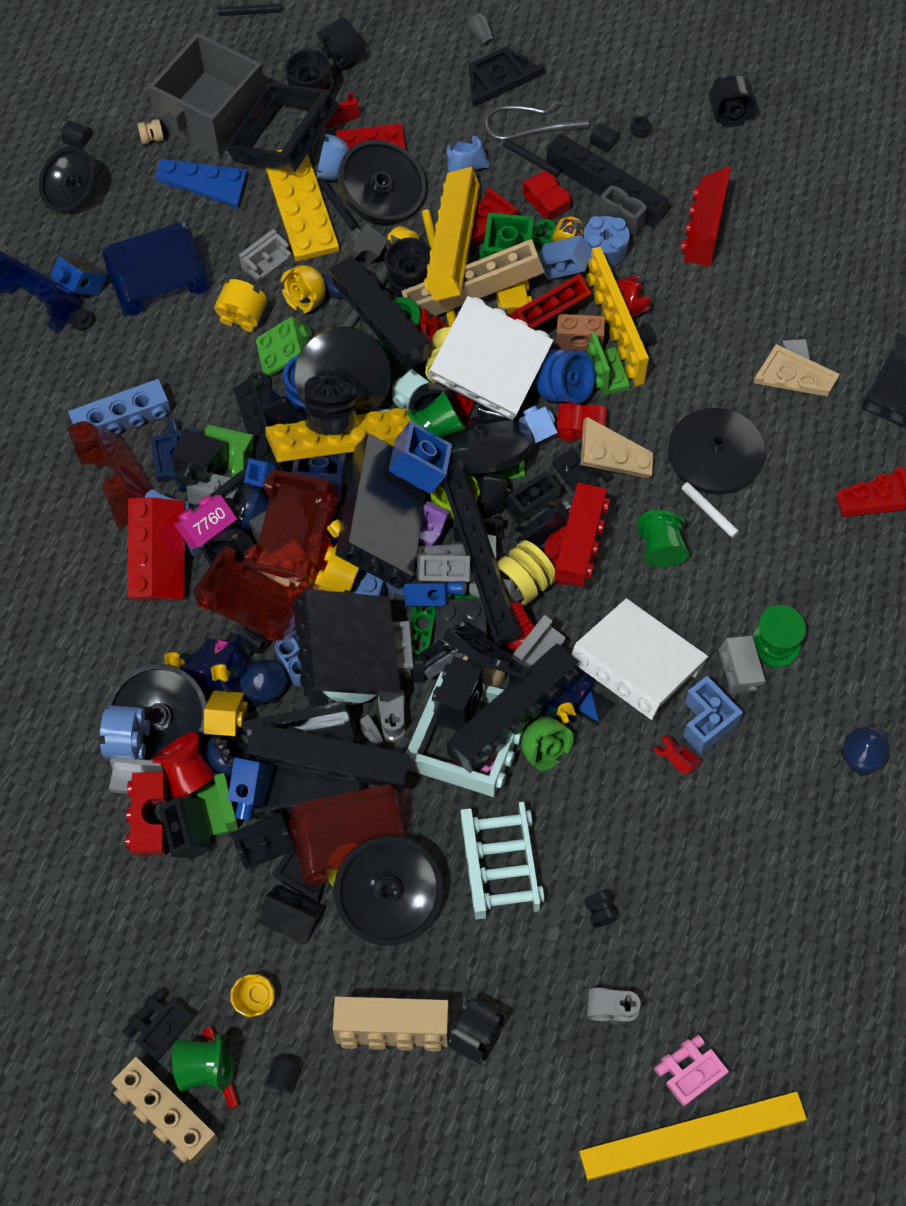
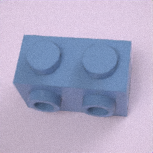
M582 235L544 244L539 257L545 272L543 274L548 280L586 270L592 249Z

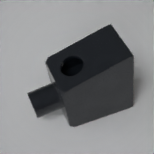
M184 428L172 457L176 481L182 485H188L191 479L206 482L226 462V442Z

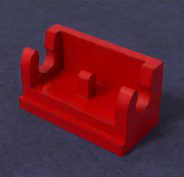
M353 92L348 93V100L338 103V109L324 129L359 118L358 101L356 98L353 99Z

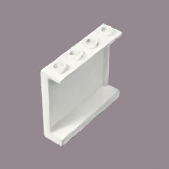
M467 296L427 377L513 420L553 339L549 338V335L541 330L535 331L529 328L527 323L522 320H514L506 316L507 314L501 309H492L485 305L483 300Z
M627 598L576 642L571 654L580 661L579 668L651 720L655 717L658 708L691 676L695 678L701 672L708 658L706 654Z

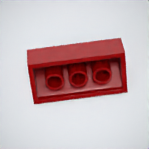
M724 167L702 177L700 186H695L693 199L696 200V204L691 203L689 217L693 218L692 222L687 221L685 235H688V239H683L681 253H685L683 262L711 266L731 167Z
M154 497L128 499V598L136 602L185 600V540L174 525V523L180 520L178 516L185 511L184 501Z

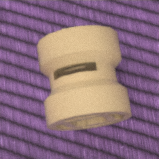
M154 119L151 123H137L142 145L149 144L150 141L154 140L157 142L164 141L159 119Z

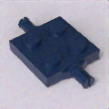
M172 418L173 426L171 419H167L168 432L150 437L158 482L176 480L172 457L183 431L178 430L176 418ZM196 428V429H190L191 431H194V432H197V433H198V429H197V428ZM177 482L178 491L183 492L182 484ZM183 485L184 491H187V485Z

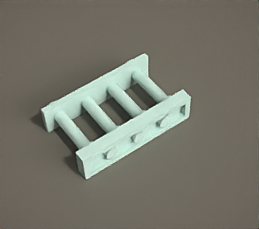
M519 802V814L486 819L472 817L471 809L461 810V823L475 920L485 919L486 910L491 909L490 906L532 901L534 912H538L540 910V903L544 902L543 887L537 886L528 826H532L530 810L525 811L524 802ZM515 825L521 826L523 838L521 840L490 844L476 842L475 833H479V830ZM519 850L525 851L527 865L485 870V867L480 868L479 858H483V855ZM526 875L529 877L531 890L497 895L483 893L482 884H486L488 880Z

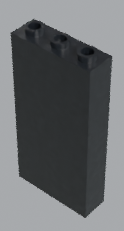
M368 433L354 449L335 555L400 589L414 575L426 491L417 488L412 483L388 471L393 446Z

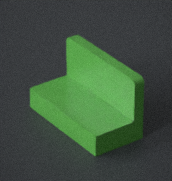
M224 773L214 776L216 784L196 790L209 837L239 830L232 801L228 800L229 788Z

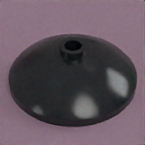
M74 146L62 148L50 156L44 164L39 177V193L44 204L48 208L60 213L71 212L82 206L90 197L95 186L96 166L94 160L89 153Z

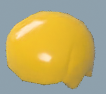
M249 974L239 978L231 989V1003L235 1011L245 1017H255L266 1013L275 1001L274 986L268 978L260 974Z

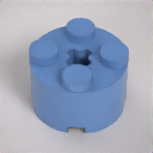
M611 216L592 217L584 229L583 238L591 249L601 247L610 269L614 268L627 257L629 230L626 222L622 218Z
M109 705V709L104 710L100 727V736L105 738V744H100L103 757L132 760L144 759L146 753L144 735H149L150 721L145 720V709L141 707Z

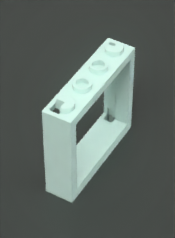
M441 671L434 689L436 686H441L443 671ZM485 684V693L481 701L490 703L503 690ZM433 689L406 751L407 754H410L411 758L409 770L494 797L497 789L504 785L506 779L504 771L506 766L511 767L515 752H513L514 746L521 743L524 731L522 730L517 735L513 734L507 739L505 746L498 752L489 776L475 771L469 773L462 767L424 756L423 753L437 722L436 714L433 713Z

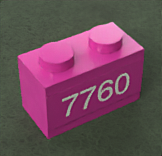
M206 495L198 501L199 506L197 508L185 510L178 516L180 520L174 523L191 549L200 547L237 520L221 495Z

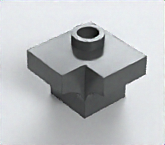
M366 223L360 229L356 227L350 234L349 241L342 251V257L346 259L352 255L354 258H359L370 264L379 257L388 239Z

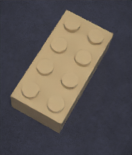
M335 997L333 1033L336 1044H341V1047L346 1049H355L360 1044L369 1045L370 1049L382 1050L386 1048V1045L397 1046L398 1050L404 1051L413 1050L414 1046L425 1047L426 1051H441L442 1047H448V1000Z

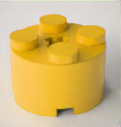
M230 279L229 283L227 281L224 283L214 305V310L220 316L219 320L221 323L229 326L236 323L245 331L253 332L268 302L266 295L261 290L259 294L253 290L254 286L250 283Z
M337 544L335 548L329 546L324 558L328 564L325 571H319L315 584L319 585L318 590L345 592L347 590L350 592L360 568L335 555Z

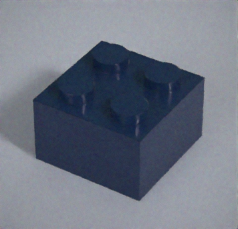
M346 453L294 460L291 473V499L303 501L318 500L329 503L341 502L346 476Z

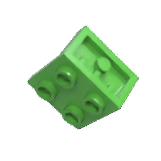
M596 332L591 333L590 342L587 343L588 356L592 359L595 368V388H600L602 396L629 390L630 384L616 348L602 350Z
M207 425L205 428L206 436L226 442L227 460L221 467L232 470V477L243 468L247 469L248 459H253V435ZM243 481L242 484H241V488L243 487V485H245V484H247V483H244V481Z

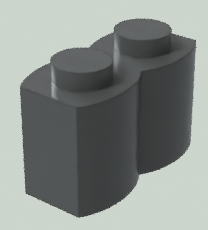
M609 186L600 198V215L622 218L626 222L629 234L636 235L644 227L647 212L646 205L636 198L628 197L627 193L616 186Z

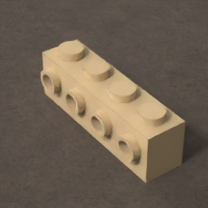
M137 1057L111 1082L116 1088L113 1094L124 1105L129 1101L136 1108L133 1111L134 1115L143 1124L149 1120L156 1127L152 1132L164 1144L169 1140L176 1147L172 1152L183 1163L189 1160L195 1165L218 1140L215 1133Z

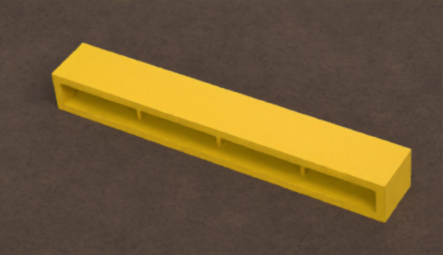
M473 167L448 172L446 181L443 183L444 191L443 196H441V207L438 209V222L435 223L436 232L435 236H433V247L430 250V263L427 265V278L424 279L425 289L428 293H431L434 301L461 295L480 187Z

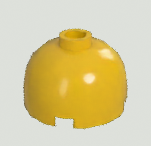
M300 265L283 273L281 283L284 282L285 289L282 290L286 302L296 310L298 306L303 310V313H307L322 303L326 295V285L322 275L311 266ZM306 297L310 299L309 303H300V300Z

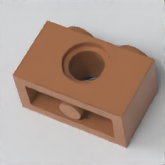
M558 314L556 349L587 350L590 334L596 332L603 350L605 316Z

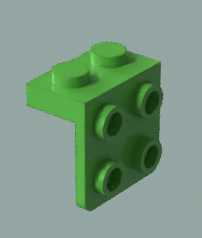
M290 317L256 339L263 373L267 374L268 377L285 368L289 360L299 354L302 347L312 336L308 325Z

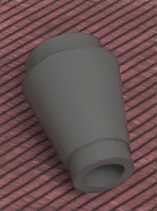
M481 13L473 15L468 21L469 30L484 47L493 44L495 39L487 17Z

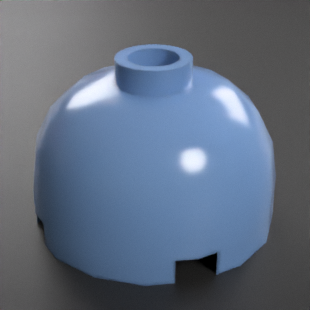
M325 134L324 140L327 141L323 143L318 171H322V173L317 172L316 178L336 180L339 165L349 147L341 138Z

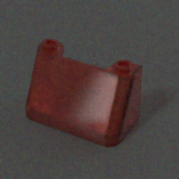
M80 421L67 427L76 456L82 466L86 465V463H91L98 470L108 465L111 467L115 475L104 481L102 490L118 530L127 526L128 499L145 498L146 493L152 490L126 443L122 438L88 421Z
M271 469L270 475L264 481V490L267 491V495L270 498L258 544H253L251 548L246 550V566L260 572L314 586L330 533L327 527L333 522L338 502V492L329 480Z
M224 545L194 588V597L197 605L203 610H211L264 634L272 641L283 640L297 625L296 613L293 610L295 598L304 589H314V584L302 580L297 587L293 582L286 587L248 570L246 561L242 560L239 563L235 559L236 550Z
M384 785L300 803L293 807L289 821V828L304 884L312 883L313 885H318L328 880L327 877L332 874V871L338 870L345 856L365 840L383 835L406 838L399 798L394 785Z

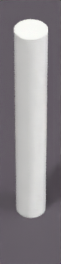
M687 482L683 485L681 489L730 537L734 538L739 533V530L690 483Z

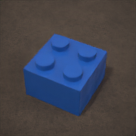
M410 421L395 439L388 471L431 494L447 475L452 444Z

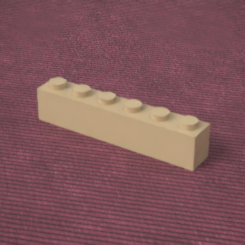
M532 239L466 265L461 295L434 301L431 293L426 291L424 282L401 292L403 297L414 300L419 310L427 309L429 311L428 317L431 318L462 306L467 296L482 298L545 272Z

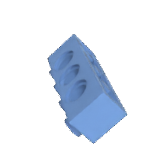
M156 379L68 411L80 444L84 445L93 444L109 435L115 436L131 427H140L150 420L162 419L167 414H170L171 410L160 381Z

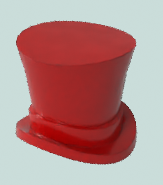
M195 731L184 734L151 758L152 763H160L162 768L165 769L171 794L175 798L183 797L196 791L209 782L216 774L198 752L200 740Z

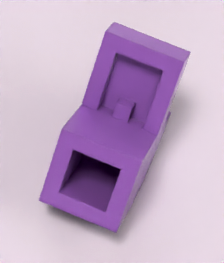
M427 501L423 508L418 546H436L439 544L445 532V524L450 511Z

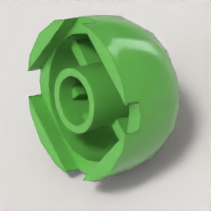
M549 717L540 718L526 727L521 739L522 753L528 762L538 770H550L561 762L555 760L564 752L568 754L574 741L573 733L564 723L557 719Z

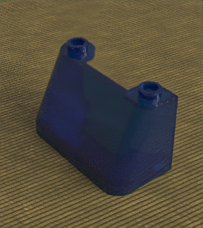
M186 223L173 224L107 246L102 251L106 272L124 317L139 314L144 308V299L184 286H187L189 292L194 294H202L206 290L211 289L195 239L189 225Z
M0 251V293L8 292L10 295H13L18 288H21L37 297L46 305V313L50 317L49 329L59 334L69 323L71 313L82 308L80 295L70 291L67 287L24 262Z

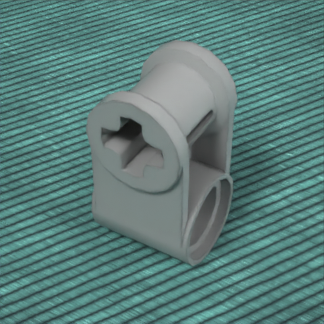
M400 690L401 693L390 702L380 701L378 695L382 733L385 739L392 742L399 741L405 735L403 690Z
M591 988L588 990L587 1019L594 1021H633L640 1013V999L637 994L631 991ZM627 1001L631 1002L630 1012L625 1011L624 1005Z

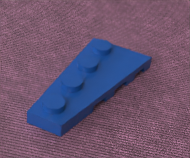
M160 159L155 177L158 182L181 190H190L198 196L204 195L212 198L213 201L218 203L224 202L238 209L248 174L247 169Z

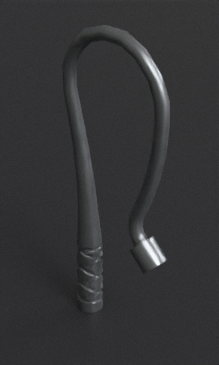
M553 100L547 106V109L520 105L498 106L486 114L483 125L489 136L503 141L506 138L511 140L541 132L589 128V121L586 119L559 122L508 136L497 135L488 127L489 118L501 110H524L539 114L553 113L559 107L558 102Z

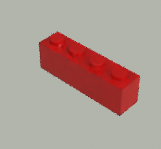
M578 274L516 309L508 317L514 320H522L527 323L529 328L534 329L591 295L592 292L581 274Z
M577 482L555 567L554 580L584 587L586 578H591L594 563H590L591 556H597L599 542L595 540L597 534L602 535L605 520H601L602 513L607 514L610 499L606 498V488Z

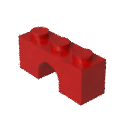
M164 772L132 773L131 781L127 782L128 797H131V807H127L126 811L127 822L130 823V833L126 834V848L130 849V853L134 856L166 855L167 837L164 825L147 823L146 814L151 806L167 803L168 778Z

